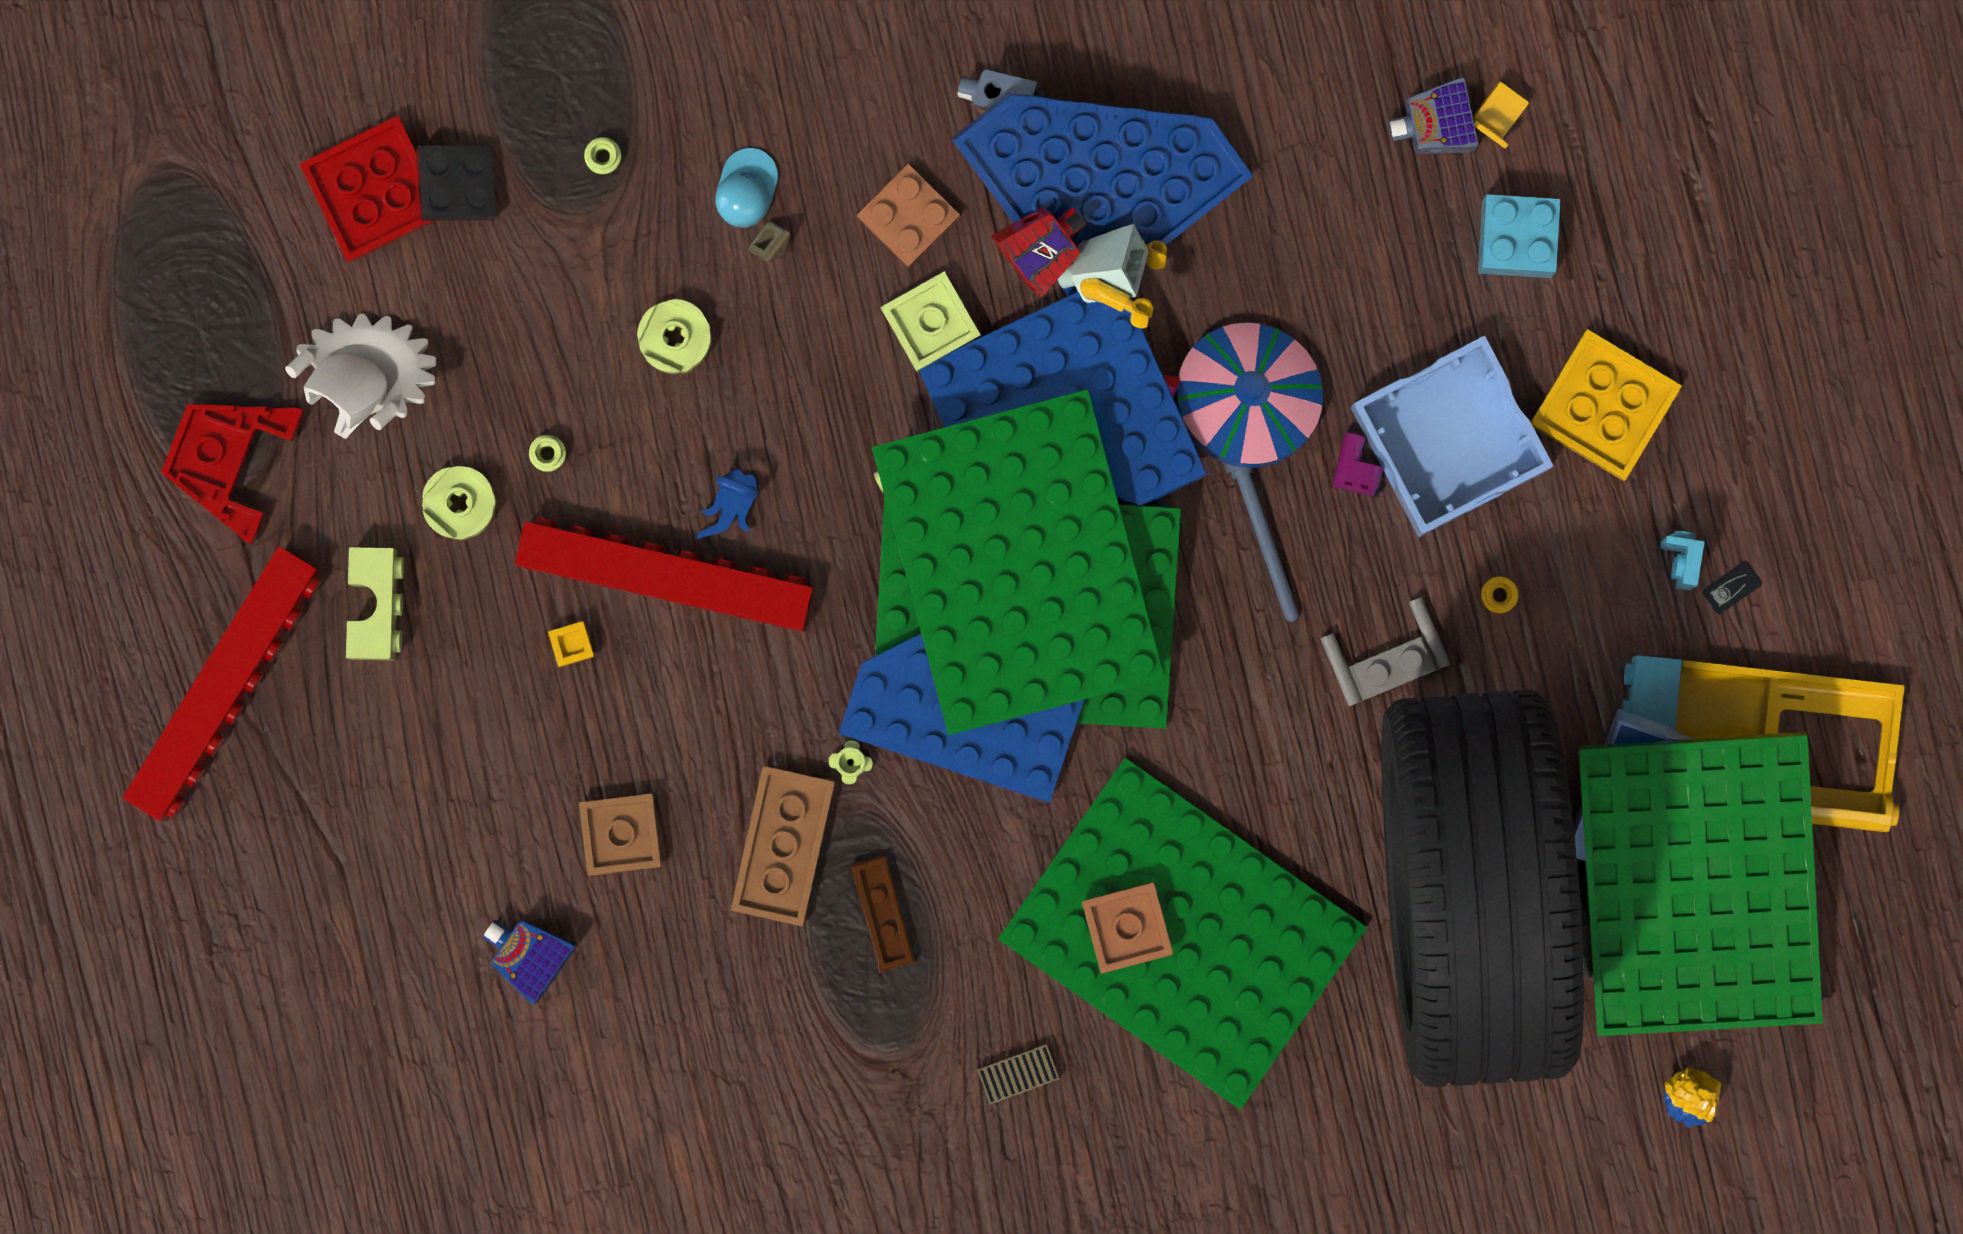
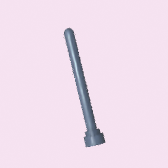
M1223 463L1226 473H1231L1232 479H1237L1284 617L1287 621L1294 622L1298 619L1299 612L1250 474L1253 473V469Z

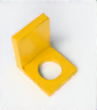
M1499 81L1472 116L1474 126L1506 149L1509 144L1503 137L1529 102Z

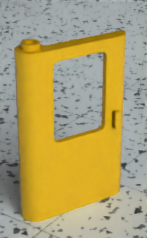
M1682 661L1675 731L1691 738L1778 733L1779 716L1785 709L1878 720L1881 723V733L1873 790L1870 792L1810 786L1812 824L1889 832L1890 827L1896 826L1898 823L1899 804L1893 803L1892 788L1904 685Z

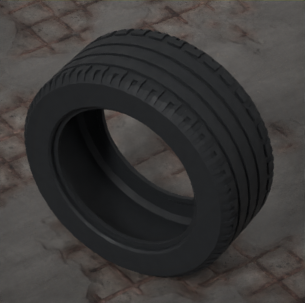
M1528 689L1514 690L1512 694L1509 691L1484 692L1481 697L1478 693L1452 695L1451 699L1447 695L1421 697L1420 701H1417L1416 697L1397 700L1384 713L1382 721V804L1396 985L1405 1050L1411 1074L1425 1086L1445 1087L1447 1083H1450L1452 1086L1476 1085L1478 1081H1481L1483 1084L1507 1083L1510 1078L1514 1082L1537 1081L1541 1076L1544 1079L1564 1077L1579 1061L1584 1020V969L1580 892L1573 818L1562 744L1553 709L1549 702L1539 693Z

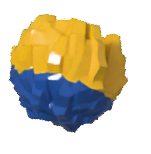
M1688 1067L1685 1071H1679L1665 1083L1663 1097L1666 1100L1665 1105L1669 1116L1673 1117L1676 1122H1684L1687 1127L1700 1126L1706 1122H1712L1713 1117L1717 1114L1722 1083L1704 1070L1700 1071Z

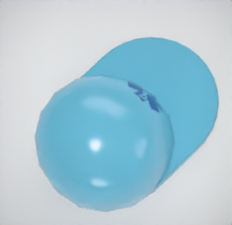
M745 148L736 151L727 159L715 196L717 211L726 223L734 227L748 228L757 225L765 218L778 181L777 167L767 153L755 148Z

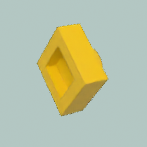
M584 621L548 631L558 667H564L595 657Z

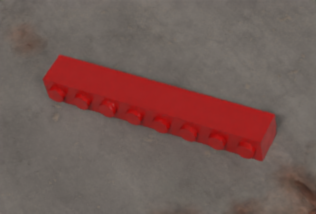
M535 517L534 523L524 521L514 564L520 568L795 631H805L814 592L812 587L806 586L807 579L786 575L785 581L770 578L772 571L750 566L748 573L735 570L736 563L714 558L713 564L699 562V554L679 550L678 555L673 556L663 553V546L643 542L642 547L638 548L627 545L628 538L613 534H607L606 540L591 537L593 530L571 525L569 532L555 529L557 522Z
M278 546L122 799L160 822H167L169 817L174 819L179 814L185 803V800L182 799L183 794L188 786L193 788L201 779L205 771L201 765L208 754L214 756L222 745L224 737L221 736V733L228 723L234 724L244 708L240 703L247 691L253 693L263 678L260 670L267 660L272 662L278 655L283 645L279 641L286 629L291 631L299 621L302 611L298 609L306 597L311 599L317 592L322 580L318 579L322 571Z

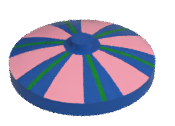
M1236 323L1210 332L1192 347L1178 374L1180 382L1175 393V401L1193 442L1209 456L1229 465L1258 468L1273 465L1287 459L1307 442L1321 415L1323 387L1320 374L1313 359L1294 338L1268 325Z

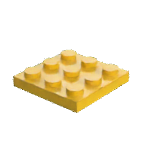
M1587 329L1531 420V424L1535 429L1622 481H1625L1682 385Z

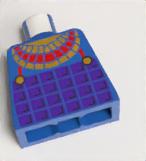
M495 919L483 935L485 940L500 949L492 959L491 964L533 1005L539 1002L577 948V945L526 920H520L514 930L511 931Z

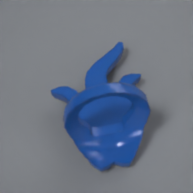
M736 469L723 477L717 476L716 483L720 488L714 505L701 512L707 516H712L722 509L721 516L717 524L701 531L697 535V539L726 531L736 515H738L740 528L750 531L746 524V516L753 500L759 495L753 475H744L739 469Z

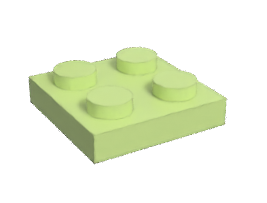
M945 271L880 307L916 372H919L922 368L951 351L981 337Z

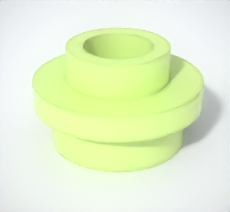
M600 137L592 140L587 145L584 158L587 166L593 172L609 174L619 166L621 151L613 140ZM602 150L610 153L609 160L604 163L597 161L596 158L597 154Z
M542 435L532 442L529 449V458L537 469L551 472L560 468L564 463L566 449L562 441L557 437ZM546 447L554 449L555 454L551 460H544L541 456L542 450Z

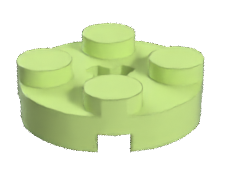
M679 299L667 300V302L651 307L643 315L637 332L640 350L648 363L654 368L670 374L688 373L698 366L707 356L712 340L710 325L701 310L695 305ZM676 327H680L682 329L681 336L685 338L683 343H676L674 347L669 346V339L664 336L667 330L674 331Z
M456 466L441 469L428 480L423 489L422 506L424 518L434 531L444 537L466 540L477 536L489 526L494 517L497 499L493 487L484 475L473 468ZM465 493L468 497L465 502L468 506L465 511L458 509L455 513L452 512L450 509L453 505V502L450 500L451 496L455 494L460 497Z

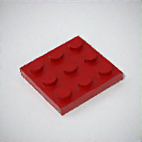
M398 115L299 163L348 263L358 260L435 222L421 221L416 150Z

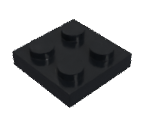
M491 146L417 147L416 158L421 221L494 220L496 211Z

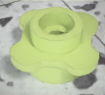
M853 740L847 741L845 748L838 754L834 753L829 757L830 767L836 768L842 775V781L848 785L854 784L857 776L863 771H870L873 766L872 759L864 756L859 750V743ZM849 759L854 760L853 766L847 764Z

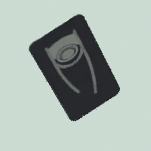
M1743 562L1705 588L1702 593L1717 614H1721L1759 588L1762 583L1748 562Z

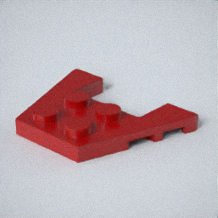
M187 404L161 473L239 535L245 542L254 545L265 514L231 501L234 487L256 431L262 430L293 442L305 411L299 408Z

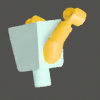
M1134 224L1082 241L1078 245L1079 256L1058 278L1059 284L1062 288L1076 286L1083 301L1087 303L1100 302L1120 312L1124 309L1131 312V324L1137 328H1146L1149 318L1152 317V303L1145 298H1139L1135 301L1129 298L1137 297L1145 263L1152 269L1161 270L1165 268L1167 258L1166 245L1159 240L1151 241L1148 245L1144 244L1145 240L1140 237Z

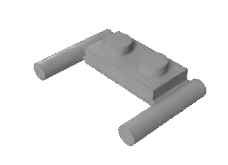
M1423 597L1409 602L1423 635L1422 637L1348 667L1334 633L1321 638L1348 706L1451 665Z

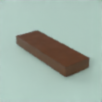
M883 856L850 865L879 973L915 963L887 857Z

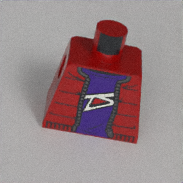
M1040 208L998 231L991 238L1030 290L1041 297L1079 256L1080 251L1070 237L1086 224L1074 208H1070L1057 220L1049 211Z

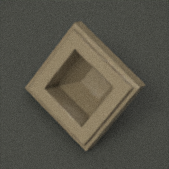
M768 221L750 244L748 250L766 262L773 261L785 255L790 233L772 221Z

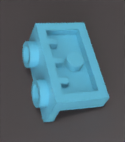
M1674 531V534L1666 536L1660 543V549L1681 552L1677 557H1674L1671 570V579L1677 580L1675 589L1691 591L1698 586L1704 541L1696 540V534Z

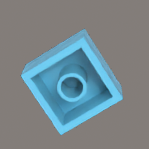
M1486 195L1482 200L1478 274L1551 278L1556 273L1560 199Z

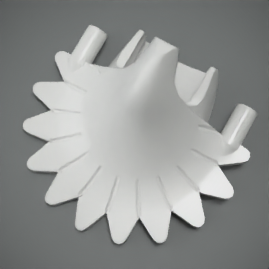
M359 314L352 327L339 318L334 319L333 334L319 329L312 330V339L315 345H298L296 347L298 356L285 367V370L291 377L296 378L308 366L312 365L315 368L304 386L306 400L309 404L313 405L323 396L338 407L340 414L334 432L347 439L369 415L375 412L377 413L370 419V423L375 429L381 430L395 416L400 418L407 416L405 402L423 404L425 402V394L419 388L435 385V376L426 372V370L435 367L437 362L436 357L422 354L429 347L427 339L410 340L413 333L411 325H405L392 331V322L389 316L383 317L372 326L365 314Z

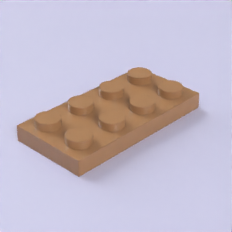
M762 767L730 911L804 926L835 782L775 768Z

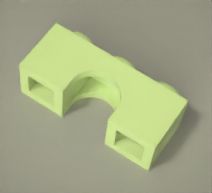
M349 547L348 584L353 587H369L376 595L377 607L373 615L364 621H347L346 658L395 661L396 652H401L402 631L396 630L397 616H402L403 595L397 594L398 579H403L404 558L398 557V550L394 548Z

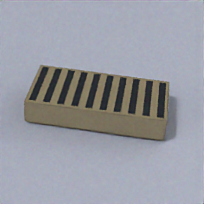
M1047 1044L977 1069L990 1105L1059 1080Z

